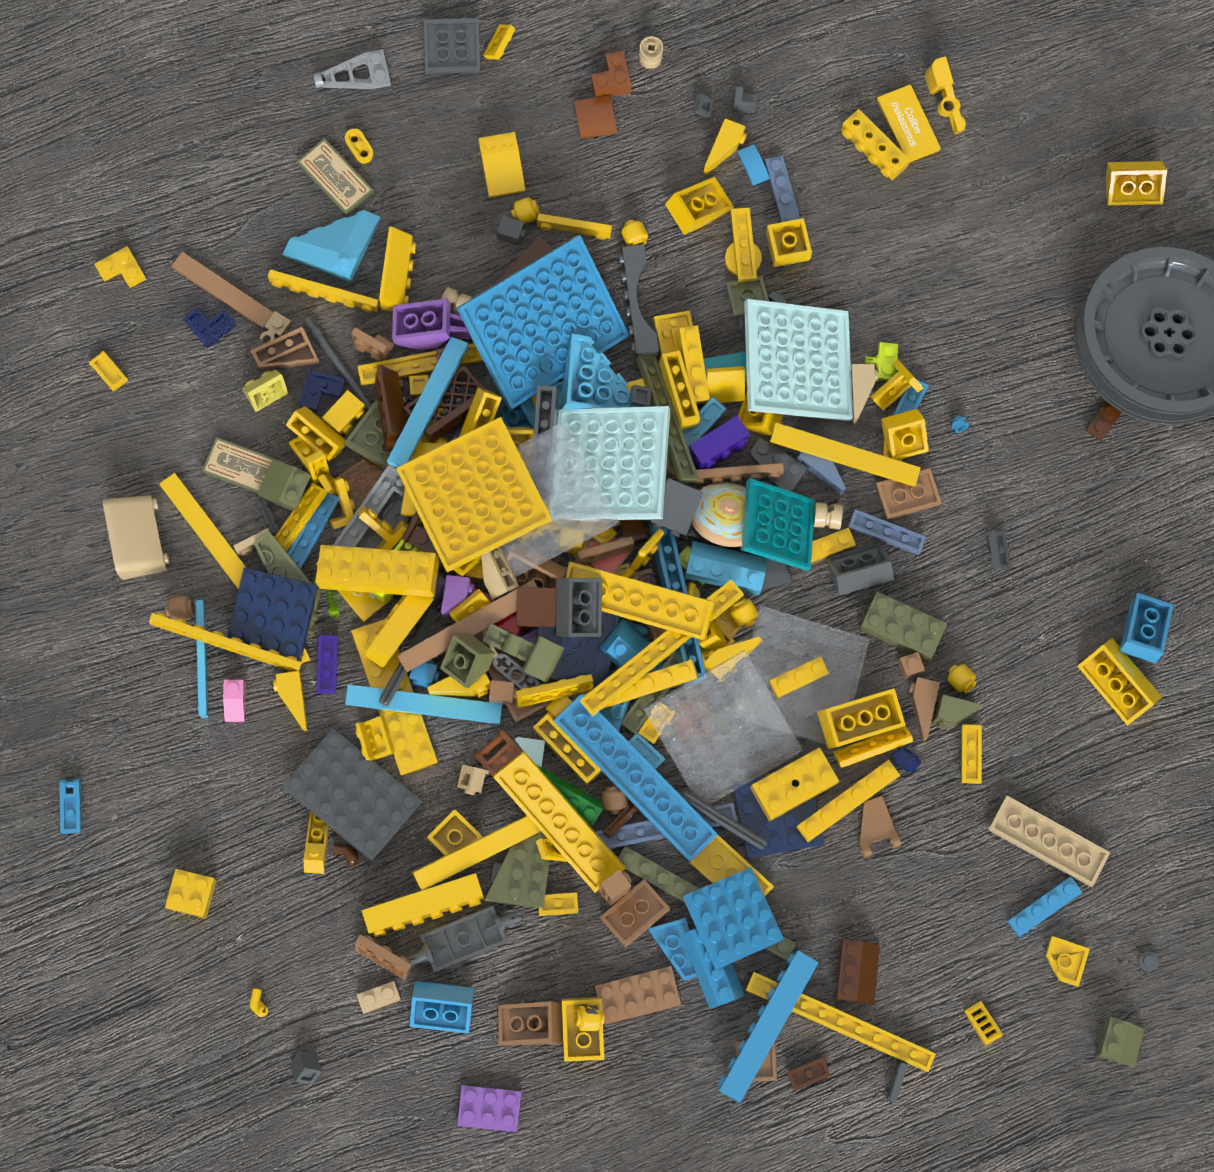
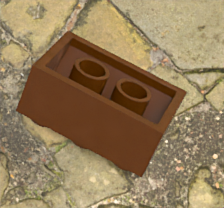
M846 939L840 941L835 1000L874 1005L880 945Z

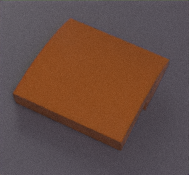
M610 95L574 101L580 139L617 133Z

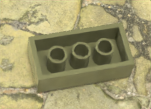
M876 592L859 630L910 654L919 652L920 658L929 662L935 653L947 623Z

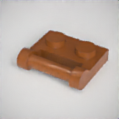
M501 729L491 742L479 752L476 751L473 756L493 777L495 773L523 751ZM504 740L507 744L489 761H486L484 757Z

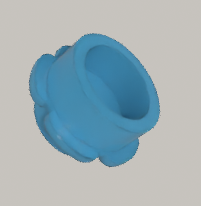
M957 416L954 418L951 424L952 430H955L956 433L966 430L969 426L967 417Z

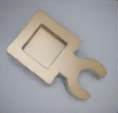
M275 311L265 324V328L268 331L261 334L260 340L263 342L266 337L271 338L270 341H272L276 335L278 337L282 336L290 326L291 321Z

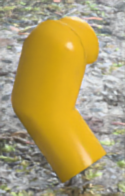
M252 988L249 1006L256 1016L264 1017L268 1014V1008L261 1001L262 990Z

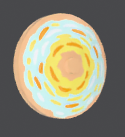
M721 482L710 484L700 489L699 491L703 492L692 520V525L696 531L708 541L721 546H742L746 487L734 483Z

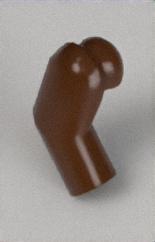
M340 844L334 845L333 854L344 855L348 860L347 864L351 867L358 864L359 855L353 847Z

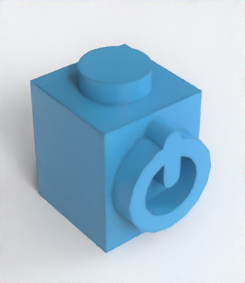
M428 660L411 670L409 678L412 681V685L427 689L434 682H438L440 671H437L438 667L434 665V661Z

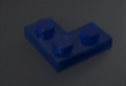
M197 307L183 318L186 325L206 348H209L236 327V323L225 310L209 321Z
M308 370L299 407L306 406L309 410L318 412L322 394L341 398L345 378Z

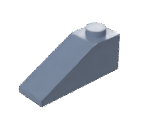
M801 452L797 461L807 466L810 472L842 495L846 487L833 461Z

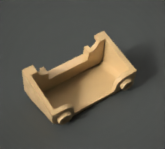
M152 495L103 500L114 565L119 577L125 580L167 571L169 557L161 548L155 518L156 510L159 509L157 499H153Z

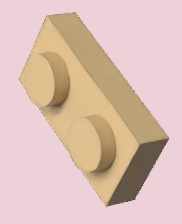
M268 528L233 545L238 556H247L252 553L253 549L256 548L254 542L266 533Z
M395 981L357 994L363 1014L401 1000Z

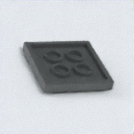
M479 18L424 19L425 74L480 72Z

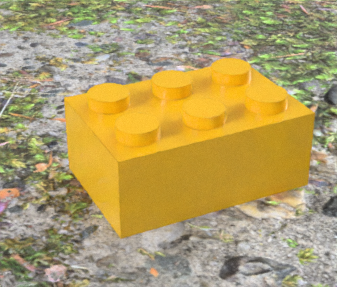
M602 997L562 999L564 1061L604 1060L603 1025L600 1026L598 1031H580L578 1026L574 1024V1012L581 1005H598L602 1012Z

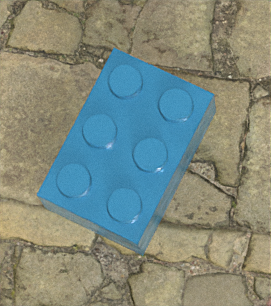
M1137 593L1129 605L1119 651L1157 663L1164 654L1174 605Z

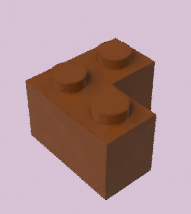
M624 51L605 54L607 71L591 74L594 98L608 95L613 97L631 93V81Z

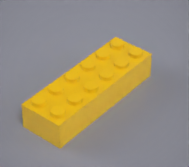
M321 545L315 582L320 589L435 597L439 559L436 553Z
M475 873L364 909L362 913L368 933L375 938L387 935L386 931L393 929L394 932L406 929L405 925L410 923L415 926L424 923V919L429 917L432 920L443 917V913L447 911L451 913L459 912L462 910V906L468 904L470 907L480 905L484 897Z

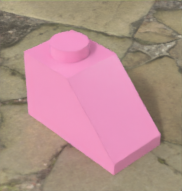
M224 680L223 704L225 722H245L246 683L244 680Z

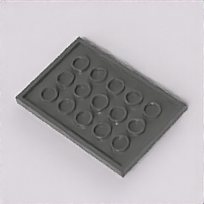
M334 728L282 785L286 792L371 862L423 803L422 800L373 760H366L362 752Z

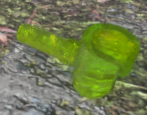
M329 591L327 592L329 616L331 618H339L340 607H334L332 592Z

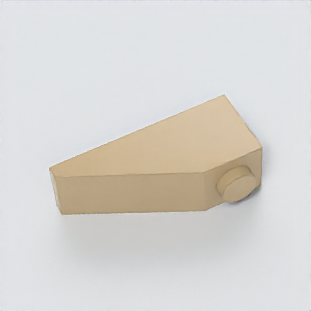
M875 364L851 365L852 424H856L875 381H878V370H875Z
M501 546L481 556L484 583L492 600L506 595L519 587Z

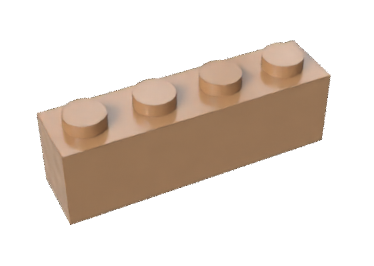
M619 869L600 883L598 891L607 904L612 906L630 891L632 880L625 871L622 873Z

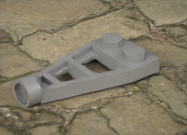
M383 49L363 53L326 71L313 73L316 88L377 89L391 86ZM365 64L368 66L370 76L368 79H356L352 73L353 69ZM348 71L350 78L348 81L335 80L334 75L337 72Z

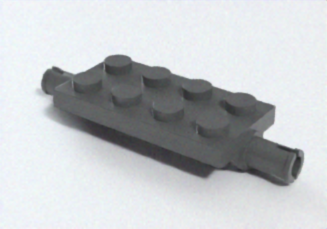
M491 906L420 935L424 947H422V950L406 955L408 960H412L409 962L411 967L426 960L430 961L433 971L436 973L508 943L504 934L505 928L520 923L521 920L519 917L514 918L518 916L517 910L500 917L497 916L494 906Z

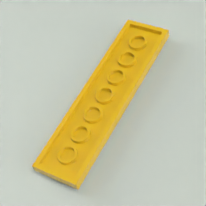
M569 562L566 578H602L603 612L706 640L715 605L714 601L579 563Z
M385 619L351 630L370 687L385 689L400 662L397 656L400 654L399 649L395 651L384 668H381L364 655L367 651L365 648L366 644ZM406 672L397 691L414 693ZM378 709L380 716L385 718L395 752L394 757L401 776L438 763L421 714Z
M525 751L494 774L495 780L594 892L599 890L600 883L619 869L621 872L625 870V865Z

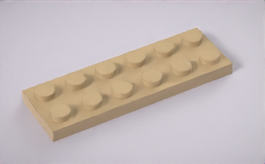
M1005 796L988 828L990 832L1090 887H1093L1111 853L1009 796Z

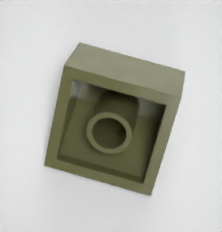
M272 460L257 495L289 511H293L297 508L311 474L294 466Z
M469 633L455 634L451 639L440 669L465 688H469L489 670L495 652Z
M942 695L937 701L932 723L937 724L936 727L941 729L952 728L975 714L980 709L981 704Z
M1106 1017L1096 1056L1135 1068L1145 1029L1124 1020Z

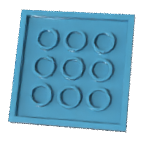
M751 867L683 896L715 970L784 940Z

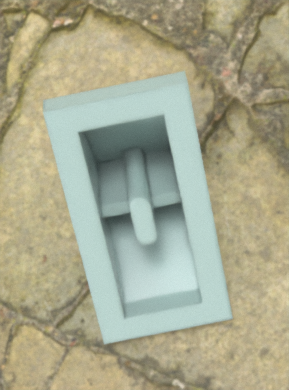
M517 737L515 739L517 746L522 751H525L536 765L542 767L545 741Z

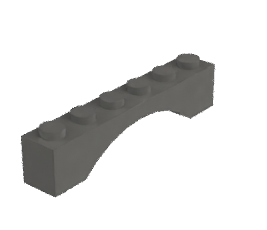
M645 245L622 247V253L619 254V263L624 267V271H621L622 283L626 282V289H623L624 299L628 300L629 307H626L627 318H631V324L628 325L629 335L633 336L634 342H631L632 354L635 353L636 358L638 355H655L658 357L657 333L644 320L637 302V286L647 265Z

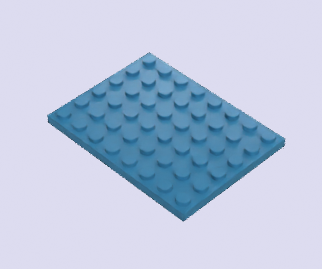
M580 235L575 236L457 307L508 409L515 408L537 394V386H550L564 377L572 333L590 337L594 341L592 346L599 354L630 336Z

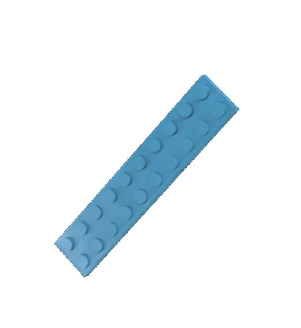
M584 695L578 696L553 721L673 846L691 862L718 834L600 712L592 717L580 703Z

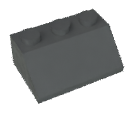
M880 542L825 557L833 585L839 596L894 580L891 560Z
M557 578L556 636L601 637L602 578Z

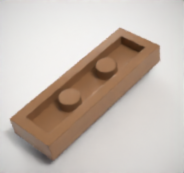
M620 537L611 543L603 542L593 548H582L577 552L576 562L585 565L631 552L634 541L632 537Z

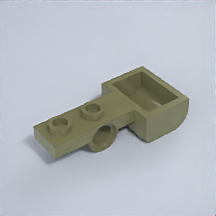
M491 623L481 640L525 661L521 671L546 683L549 682L565 649L541 636H537L533 644Z

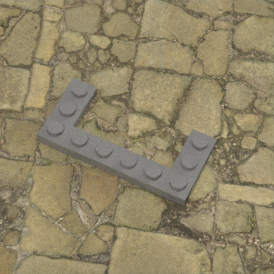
M391 465L387 466L333 546L356 547L369 528L359 518V510L363 506L367 509H373L378 515L393 492L404 498L405 486L396 468Z

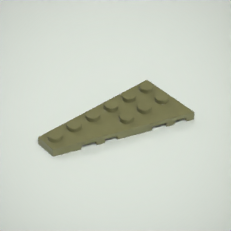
M541 831L511 846L485 901L544 908L550 860L541 858L536 841L540 838L547 839Z

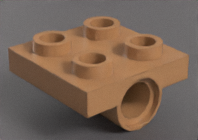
M356 327L354 328L351 335L355 349L362 353H369L370 357L376 362L385 361L390 358L389 354L394 346L393 342L381 335L374 339Z

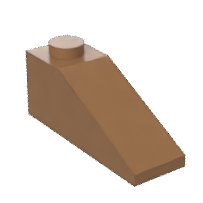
M917 677L914 682L911 681L909 693H912L911 702L920 738L922 741H925L928 738L940 682Z

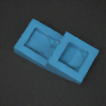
M754 144L737 151L742 167L746 170L752 186L770 179Z

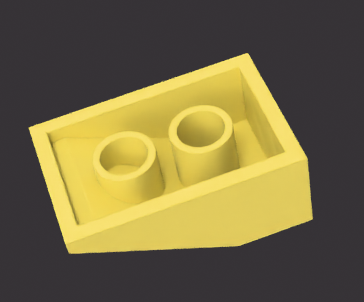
M277 370L264 372L261 378L247 382L245 387L242 388L255 412L288 394L283 376Z

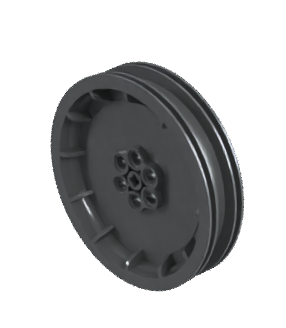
M1147 248L1132 252L1118 259L1104 270L1094 283L1078 314L1075 328L1076 351L1080 365L1090 384L1101 397L1119 411L1138 420L1161 425L1191 423L1214 413L1213 260L1196 252L1180 248Z

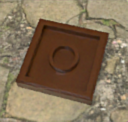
M517 587L516 626L555 627L557 588Z

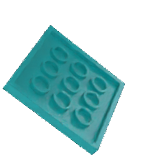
M752 478L746 481L741 550L805 571L811 569L815 500Z

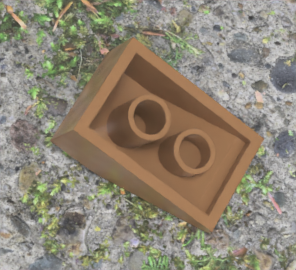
M550 1001L498 1005L499 1045L563 1044L562 1003Z

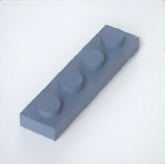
M783 155L765 159L764 163L770 177L769 181L780 221L786 222L800 219Z
M856 509L848 526L851 530L918 556L926 539V536Z

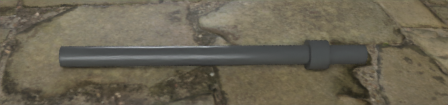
M310 316L306 317L303 321L310 329V334L315 340H318L358 399L365 404V408L368 411L372 406L371 402L327 342L321 328L315 325Z

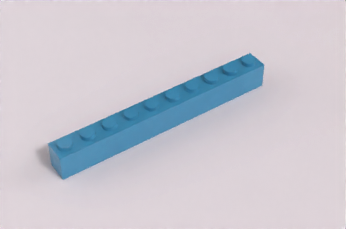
M647 521L651 538L658 529L651 526L652 522ZM663 527L664 535L657 543L659 548L654 553L661 587L688 594L675 536L669 534L670 530ZM691 637L676 649L678 664L693 660L699 678L685 682L683 685L700 683L706 677L698 639Z

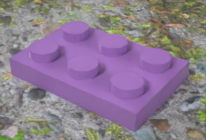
M462 1085L457 1126L517 1132L521 1091Z

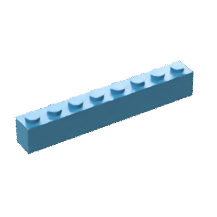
M796 951L795 954L791 953L786 963L789 965L786 971L781 970L776 979L779 981L777 987L771 988L766 997L769 999L766 1006L762 1004L757 1013L759 1019L756 1023L752 1022L747 1031L750 1034L746 1041H741L737 1049L740 1053L737 1058L733 1057L727 1066L730 1069L727 1076L722 1075L717 1084L720 1086L719 1092L738 1103H741L819 963L800 951Z

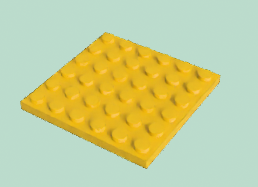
M501 417L396 468L447 572L552 521Z

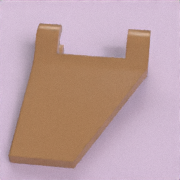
M883 797L864 802L859 844L863 858L871 857L872 851L869 844L887 838L890 839L893 849L900 847L901 840L894 828Z

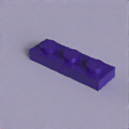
M319 635L317 694H336L339 636Z

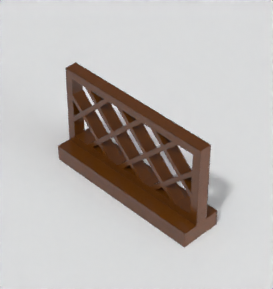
M462 366L455 372L449 384L453 386L452 393L445 392L443 397H451L450 405L439 403L435 415L431 419L434 420L433 424L425 430L424 434L430 443H435L465 422L475 396L468 394L469 387L489 391L487 387L484 388L465 366ZM463 373L468 377L467 382H457V377ZM456 386L466 387L465 394L455 393ZM420 396L403 407V410L409 417L412 413L411 409L415 407ZM454 398H464L463 404L453 405ZM439 408L449 409L447 415L438 416Z

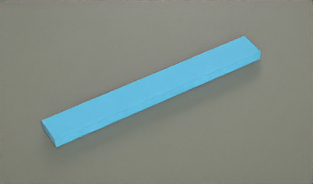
M450 337L387 460L389 465L400 467L410 462L469 347L467 342Z
M347 685L345 705L500 724L502 704L396 691L389 705L384 706L379 703L384 689Z

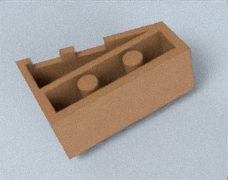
M303 327L250 350L259 371L319 364V360Z

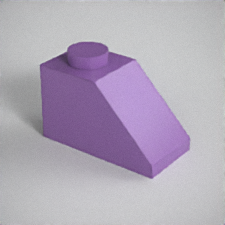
M446 576L441 614L444 617H450L449 612L474 593L475 584H473L469 577Z

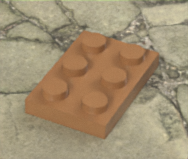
M931 468L919 472L915 487L891 479L875 484L886 520L942 504Z
M644 879L599 918L626 948L670 910V907Z
M361 934L359 935L355 944L356 952L403 980L407 979L411 970V964L407 958L401 955L399 957L396 956L385 945L379 946L368 935H365V937Z

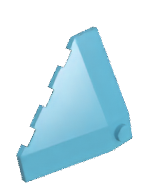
M362 210L351 217L332 222L333 224L310 230L302 236L292 237L289 239L282 256L352 283L381 217Z
M572 333L563 379L560 409L638 407L629 405L631 393L626 388L628 383L619 373L615 374L609 367L611 362L603 352L599 354L592 346L594 341L588 336Z

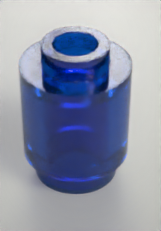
M905 747L897 748L892 755L894 764L913 774L921 763V760L918 759L919 756Z

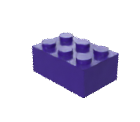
M735 416L689 445V452L697 470L713 469L715 467L714 464L719 461L721 463L725 462L731 457L730 454L735 451L739 453L747 447L746 444L750 433L738 416Z

